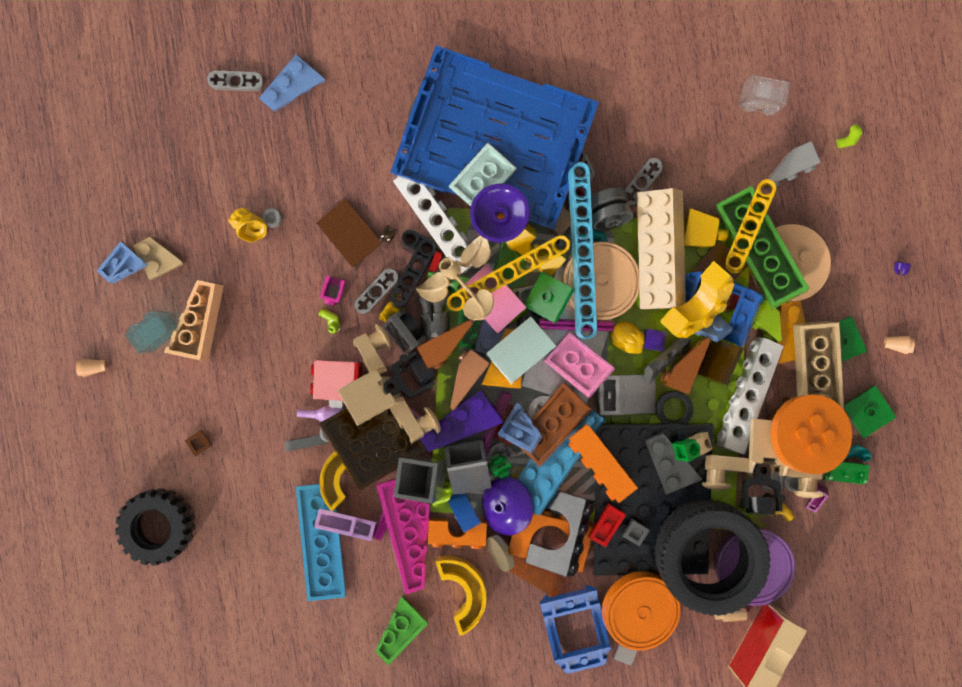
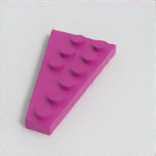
M396 478L377 483L376 486L404 592L409 594L424 589L425 557L427 553L426 542L430 505L425 502L393 497Z

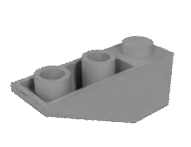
M812 141L788 152L768 179L772 180L776 187L781 185V180L787 179V181L799 177L797 173L804 171L806 174L816 169L815 165L820 163V159Z

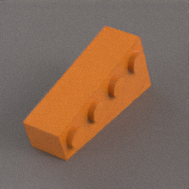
M588 423L569 437L571 442L568 445L574 453L579 452L582 455V463L587 469L592 468L595 472L593 477L600 485L603 483L608 490L605 492L612 501L616 499L620 503L638 489L636 483L632 478L630 479L625 469L617 462L616 458L605 447Z

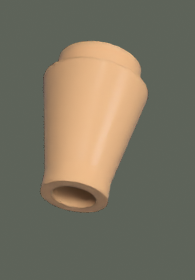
M910 335L885 337L884 348L904 354L913 353L915 338H911Z
M81 358V360L76 361L78 376L86 377L106 371L107 369L105 360Z

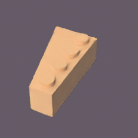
M196 281L187 301L186 309L181 314L180 322L176 330L173 331L172 339L169 345L166 346L164 353L197 360H209L224 285Z

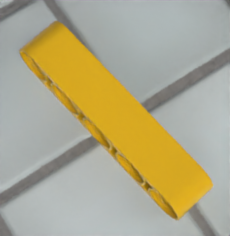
M762 180L755 191L726 258V269L731 273L740 272L748 258L775 195L776 184L772 180ZM769 187L771 188L772 192L770 194H764L762 193L761 188ZM761 205L764 210L758 213L754 211L753 207ZM750 222L754 223L756 229L749 231L745 228V225ZM742 240L746 241L748 247L740 249L737 243ZM738 259L741 264L738 267H732L729 261Z

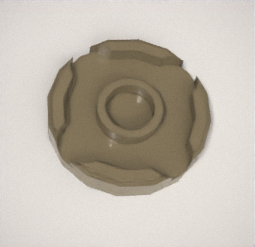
M498 535L489 537L486 544L495 564L504 572L513 569L515 564L514 557L507 552L509 547L506 542Z

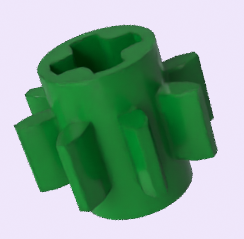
M499 454L490 457L491 463L487 465L494 477L499 475L502 479L509 475L508 470L512 467L505 455L500 457Z

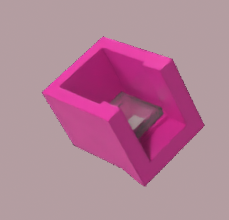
M326 275L320 298L325 299L324 303L335 306L336 302L341 303L347 282Z

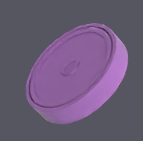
M763 527L758 528L763 533L768 544V550L770 551V573L767 576V582L764 588H762L761 593L758 594L751 604H748L751 606L766 605L779 599L790 587L795 572L794 558L789 546L777 534ZM731 532L723 539L715 554L714 569L718 581L728 577L739 561L740 545L734 532Z

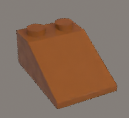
M469 319L418 346L417 348L427 368L434 367V369H437L448 362L447 358L453 353L475 321Z
M699 338L678 356L667 369L662 371L660 375L661 384L689 394L711 339Z

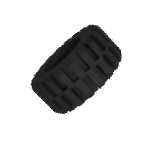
M161 488L157 490L151 489L129 499L126 505L121 507L119 511L121 515L116 517L115 523L119 524V527L115 528V535H119L120 539L117 540L118 545H123L124 549L122 551L125 555L129 553L131 555L130 559L134 562L141 560L140 564L142 565L151 563L152 566H156L160 563L165 564L171 561L188 547V543L193 539L192 532L195 531V524H192V520L195 517L194 513L190 514L189 509L191 507L189 503L186 505L183 503L185 499L181 495L177 497L175 496L176 492L171 490L166 492L165 489ZM147 510H158L168 518L171 525V534L165 543H153L143 535L140 523L143 513Z

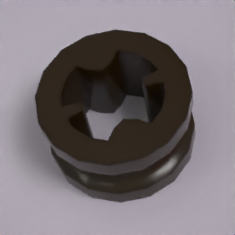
M387 225L380 241H386V244L389 245L396 229H390V226Z

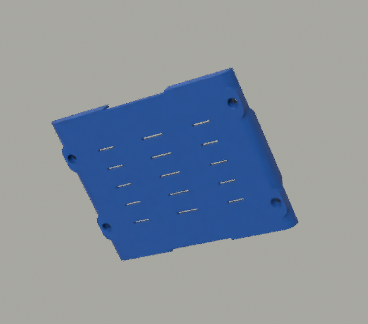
M436 45L390 173L444 193L447 191L456 194L449 188V185L479 153L478 151H481L489 143L517 168L504 184L517 188L526 197L530 209L528 222L555 230L569 189V170L579 161L599 102L546 83L542 86L490 68L489 63ZM455 88L460 89V90H463V91H466V92H469V94H468V93H465V92H462V91H459V90H456ZM495 102L500 103V104H503V105H506V106H509V107H512V108H514V109H511V108H508V107H505V106L496 104ZM449 104L454 105V106H457V107H460V108H462L463 110L458 109V108L453 107V106H450ZM490 118H491V119H494V120H497V121H500V122H503V123H505V124H508V126H507V125H504V124H501V123H499V122L490 120ZM540 118H543V119H546V120H549V121H552V122H555V123H551V122L542 120V119H540ZM443 120L456 124L457 126L443 122ZM484 134H485V135H488V136H490V137H493V138L502 140V142H501V141H498V140H495V139H492V138H489V137H486V136H484ZM534 134H537V135L546 137V138H548L549 140L544 139V138L539 137V136H536V135H534ZM437 137H441V138L450 140V141H452V142H448V141L442 140V139L437 138ZM529 150L542 154L543 156L529 152ZM431 153H434V154H437V155H440V156H443V157H446V158L444 159V158H441V157H439V156L433 155V154H431ZM523 166H524V167H527V168H530V169H533V170L538 171V172H534V171L525 169V168H523ZM517 183H520V184H523V185L532 187V189L527 188V187H524V186L519 185V184H517Z

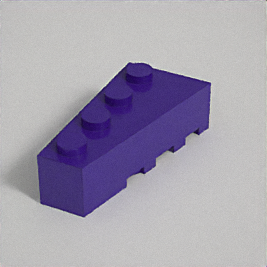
M479 391L439 420L441 429L439 433H436L433 429L424 434V437L420 440L430 452L503 424L505 420L485 391Z

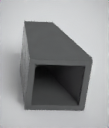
M483 439L445 446L447 470L453 495L492 488Z
M399 457L393 497L430 504L440 500L444 488L446 460L433 457Z

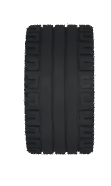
M698 499L695 502L690 501L687 504H683L682 507H678L663 521L664 524L660 526V531L657 533L658 536L655 540L656 544L654 545L656 566L669 591L683 606L688 607L692 611L695 610L696 613L701 612L704 615H727L747 607L761 593L762 588H764L767 582V576L770 573V551L768 550V544L763 533L739 509L719 500ZM715 527L734 532L740 545V557L736 568L728 577L716 583L702 584L690 580L683 574L681 556L686 543L692 536L704 529Z

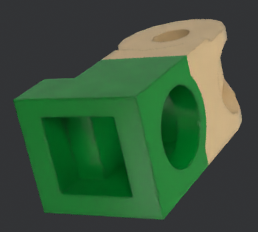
M708 432L697 433L683 441H677L672 444L677 461L690 462L712 450Z

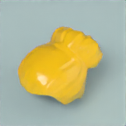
M241 207L235 210L231 217L228 218L231 226L236 229L237 236L242 240L252 243L266 236L267 224L261 217L249 212L247 208Z
M622 321L616 324L614 330L611 331V341L614 346L627 353H642L645 335L630 322Z

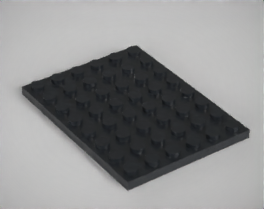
M603 423L596 433L597 436L613 454L617 462L625 469L630 479L632 478L636 483L638 489L618 503L616 499L612 501L605 491L608 490L603 483L600 485L595 480L594 525L608 503L625 512L626 516L606 547L594 541V576L627 575L639 571L660 575L656 566L654 545L656 544L655 540L658 536L657 533L660 531V526L664 524L663 521L685 503L695 502L698 499H711V489L704 487L702 483L707 481V470L705 469L706 456L713 455L714 424ZM708 432L712 450L688 462L702 480L666 494L644 440L663 433L673 444L692 437L697 433ZM632 518L650 529L640 546L622 536ZM710 528L696 533L686 543L681 556V567L684 575L709 574Z

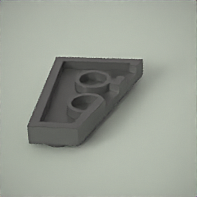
M689 337L677 338L669 349L664 350L645 368L643 380L650 384L689 347L691 339Z
M663 433L644 440L666 494L702 480L688 462L676 460L672 443Z

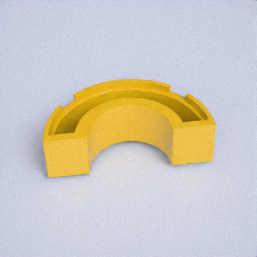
M713 261L700 276L702 279L701 286L694 297L682 306L672 307L661 319L660 322L676 337L688 338L702 328H708L713 323L714 318L726 309V303L734 287L733 278L716 262Z
M333 452L326 460L320 474V492L325 504L332 512L346 498L340 486L341 476L346 468L336 452Z
M457 556L436 557V565L441 580L456 581L466 592V602L460 609L454 612V620L461 636L472 630L479 623L485 611L486 585L479 570L469 561Z

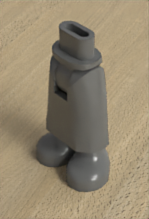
M448 294L443 300L436 303L429 302L423 297H417V302L422 306L424 313L420 317L423 333L427 339L425 341L449 330V312H444V306L452 294Z

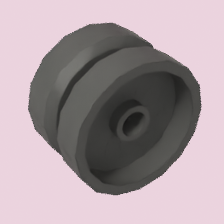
M609 188L591 196L593 230H612L626 224L633 218L631 206L626 204L628 197L625 189Z

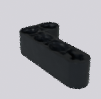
M414 230L405 231L401 237L403 249L412 253L413 256L391 294V305L395 309L406 307L433 259L436 245L431 239ZM412 237L415 242L408 244L405 242V239ZM424 246H429L432 249V251L430 253H424L422 251V248ZM419 262L423 265V268L417 270L412 265ZM405 279H411L413 280L414 284L412 286H406L403 283V281ZM404 291L403 299L399 303L396 302V297L398 298L401 292Z

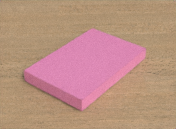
M486 264L465 284L468 286L492 273L493 270ZM490 277L486 280L487 288L493 289L496 287L497 281L495 278ZM507 285L491 293L494 298V306L489 316L484 318L497 333L526 308ZM476 287L470 288L475 295L479 292Z
M571 332L565 336L544 360L545 363L588 398L594 394L615 370L611 364Z

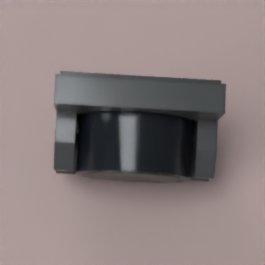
M404 309L393 314L383 325L405 355L411 353L427 340L423 336V331L418 322L410 314L406 313Z

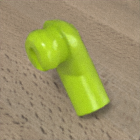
M857 124L852 125L848 137L836 140L837 147L844 148L855 145L863 134L862 128Z
M322 307L318 315L327 320L328 331L331 334H335L340 330L341 326L337 314Z

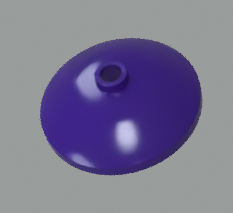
M493 184L485 187L476 195L470 208V218L476 232L484 239L497 243L508 242L518 237L526 228L530 217V209L526 197L520 190L508 184ZM499 214L505 215L503 219H498Z
M513 477L493 480L491 482L492 488L485 489L482 496V512L486 522L494 531L502 535H515L522 532L530 524L534 512L530 491L521 481Z

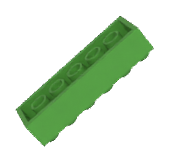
M752 186L716 204V211L733 242L755 194ZM761 205L753 207L754 211L758 213L764 210ZM766 214L745 263L769 307L773 310L808 292L809 287L770 217ZM750 222L745 225V228L753 231L756 229V225ZM742 240L737 243V246L740 249H746L748 243Z

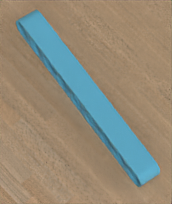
M579 162L570 168L568 173L573 288L575 289V331L579 338L590 339L597 333L590 170L587 164ZM576 168L582 170L583 177L576 176ZM576 188L583 190V197L577 196ZM578 207L585 211L584 217H580L577 214ZM579 227L585 229L586 234L584 237L578 234ZM580 246L584 247L587 251L585 257L579 254ZM581 266L586 267L588 271L586 276L580 274L579 269ZM582 286L588 288L587 296L581 294L580 288ZM583 305H586L589 308V314L587 316L583 315L581 312V308ZM584 325L590 328V333L587 336L582 332Z

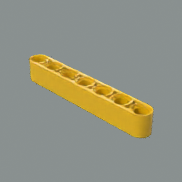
M557 236L473 282L468 287H476L479 291L485 289L493 293L568 251L570 242L565 236ZM559 239L566 242V248L562 251L557 250L555 247V242ZM540 249L548 251L549 257L546 260L538 258L537 253ZM524 258L529 259L532 263L531 268L528 270L520 267V262ZM504 269H513L514 276L512 279H505L503 277ZM490 277L495 278L497 281V285L493 289H489L486 286V280ZM462 288L449 296L447 300L448 307L453 311L462 310L466 301L471 297L466 289ZM455 296L460 297L462 300V305L459 308L453 307L451 303L452 298Z

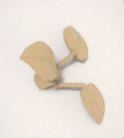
M479 236L472 241L463 251L461 262L458 260L454 262L449 257L444 258L439 264V269L442 272L432 275L416 288L420 296L429 302H439L448 295V286L451 285L449 279H456L472 296L464 305L463 311L465 316L474 321L483 320L489 316L494 306L492 294L482 289L475 295L460 278V266L468 268L472 265L477 268L487 262L491 255L488 240Z

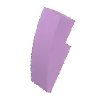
M319 509L314 528L371 541L376 522Z

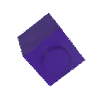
M644 329L645 343L643 348L663 352L667 332Z

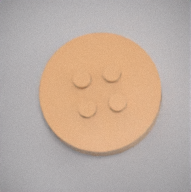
M797 224L779 226L776 230L809 287L808 292L789 302L804 300L817 293L829 276L831 258L828 247L821 236L808 227Z
M609 242L593 243L596 318L597 320H607L622 315L636 301L640 291L639 268L633 257L622 247ZM584 247L578 250L579 254L585 257L586 249ZM572 255L567 260L562 273V283L573 288ZM581 266L579 269L582 276L587 275L586 267ZM582 286L580 288V292L583 296H587L588 294V288L586 286ZM573 292V294H572L570 300L568 301V304L571 306V308H572L573 310H574V292ZM583 305L581 308L582 314L585 316L589 314V308L586 305Z

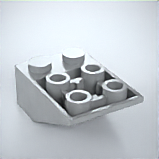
M644 374L610 375L597 389L598 414L656 413L655 379L648 384L643 380Z

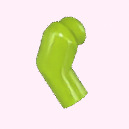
M444 482L442 498L432 504L433 507L448 502L451 499L453 491L450 482Z

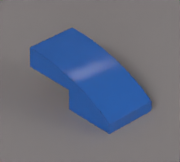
M466 493L451 496L448 503L464 533L481 524Z

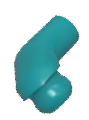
M593 230V240L608 242L605 232Z
M853 445L850 447L845 460L855 456L867 462L871 459L872 455L867 448Z

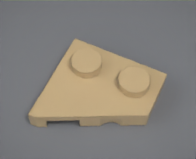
M151 237L133 245L137 255L148 264L144 270L149 280H154L184 265L181 259L177 258Z

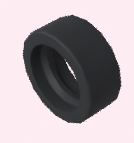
M672 390L664 392L656 401V416L661 423H688L693 416L694 408L692 401L682 392ZM670 398H678L685 405V413L678 420H670L663 413V405Z

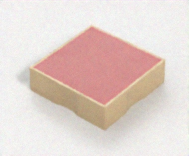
M771 603L762 605L728 667L743 687H777L807 630L799 623L793 621L792 617L784 610Z

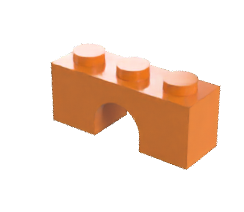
M430 518L428 544L438 548L444 547V545H451L452 548H463V545L470 546L472 549H482V546H486L487 522L486 520H480L481 524L467 532L455 534L449 529V518Z

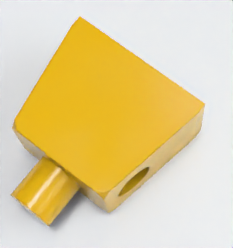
M689 209L686 211L684 222V247H714L716 240H727L728 230L718 228V218Z

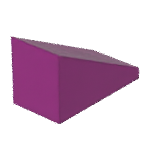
M817 483V492L824 493V496L814 499L809 498L805 508L815 513L829 497L828 488Z

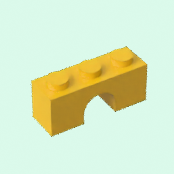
M527 224L524 231L518 237L506 242L508 248L522 255L535 249L531 243L536 238V230ZM555 244L556 249L562 251V249ZM540 249L537 253L538 258L541 260H546L549 257L546 249ZM566 252L538 267V269L552 276L566 261ZM524 258L527 262L531 263L529 259Z

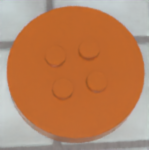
M801 395L786 401L778 409L772 420L770 436L777 457L788 468L799 473L823 474L838 467L846 458L852 443V428L847 414L834 400L822 395Z
M645 571L633 572L618 579L607 591L602 604V619L606 629L618 644L631 650H648L659 646L672 635L680 618V602L672 595L659 575Z

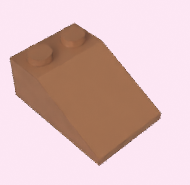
M471 349L469 352L465 350L459 357L461 362L458 366L450 406L452 410L456 408L489 365L486 360Z

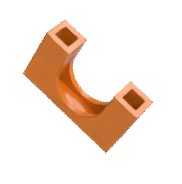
M544 509L540 516L533 512L532 520L527 528L518 534L510 535L508 542L509 550L507 552L510 555L526 558L533 534L544 526L560 528L565 532L568 540L570 526L566 517L561 513L560 515L553 514V511ZM590 520L588 521V532L583 540L584 549L578 560L579 572H583L591 541L588 537L593 528Z

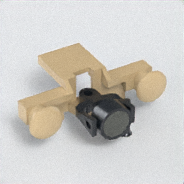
M375 324V333L369 336L365 333L353 339V344L355 347L357 346L363 356V363L369 373L338 389V393L356 425L358 426L390 408L401 429L406 430L411 444L423 438L424 434L433 429L436 433H439L441 430L439 421L430 408L425 407V415L415 419L404 398L400 397L402 392L406 398L413 399L434 388V372L432 368H427L422 356L417 357L416 351L408 356L402 354L399 361L391 367L393 377H381L380 374L386 372L387 369L376 351L383 347H386L388 350L392 347L385 329L380 324ZM407 367L416 383L422 387L417 391L409 389L402 380L400 372L407 370ZM391 387L394 388V390L390 391L387 388Z
M751 419L749 458L718 455L706 456L705 469L707 470V481L703 482L702 485L708 489L726 490L732 487L731 484H725V471L745 472L749 477L742 481L739 508L746 509L745 513L776 515V512H783L782 502L785 501V496L781 492L782 485L779 481L771 479L775 468H779V476L798 478V491H794L796 496L813 499L824 496V493L817 492V480L822 479V474L796 472L784 465L777 457L771 443V420ZM773 458L775 461L764 462L763 459ZM756 484L766 485L774 490V494L765 493L763 497H749L748 488Z

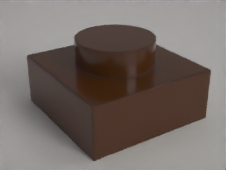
M203 430L185 440L195 457L213 446Z

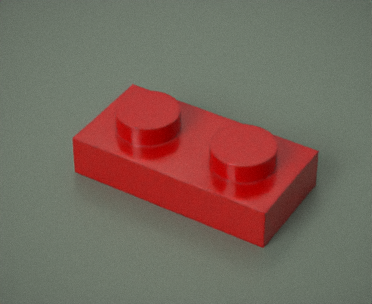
M608 503L588 537L606 547L626 516L625 512Z

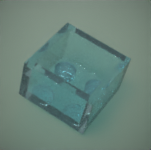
M150 311L144 315L142 322L139 324L138 322L134 323L128 328L129 332L125 334V337L138 354L152 353L171 338L177 325L167 312Z

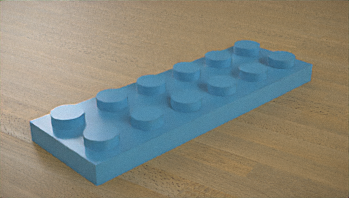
M592 410L569 437L587 423L597 433V430L606 419ZM569 437L541 467L530 459L517 478L530 491L534 504V513L539 516L581 456L579 452L574 453L568 445L571 442Z
M320 484L296 486L307 601L345 598L346 586L340 534L314 528L319 509L331 511L322 498Z

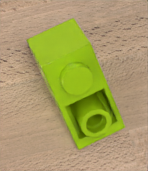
M764 300V302L760 303L752 328L762 331L764 338L773 342H780L782 340L780 312L776 308L771 310L767 301Z

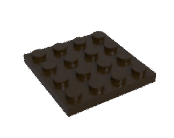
M347 408L319 423L359 491L397 470L399 457H419L427 452L420 439L412 444L410 443V437L405 429H401L390 408L358 426Z

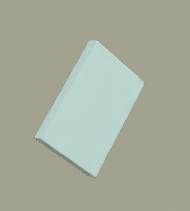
M487 143L454 179L449 188L471 206L474 198L482 189L493 184H504L517 168L493 146Z
M530 317L488 351L486 355L512 384L552 351L556 345L533 318Z

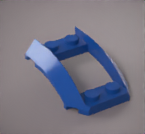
M702 271L685 274L686 303L699 290L702 281L700 277L703 274ZM733 282L732 293L740 297L729 324L733 328L732 333L724 337L723 340L743 347L750 338L748 334L760 303L764 302L762 294Z
M585 584V589L549 598L548 594H546L540 601V606L555 664L561 666L562 670L567 674L605 665L611 647L602 619V611L596 588ZM591 609L599 645L562 654L554 618Z

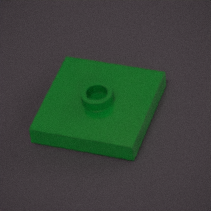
M541 272L524 305L526 308L557 324L575 289Z
M852 316L838 321L840 327L841 363L867 352Z
M876 385L871 386L844 404V411L862 438H866L897 418Z

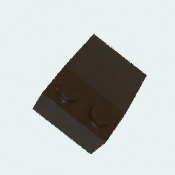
M710 340L697 375L714 383L728 385L744 348L723 341L715 342Z

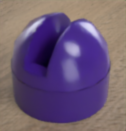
M895 262L894 271L897 275L902 271V276H905L909 273L911 264Z

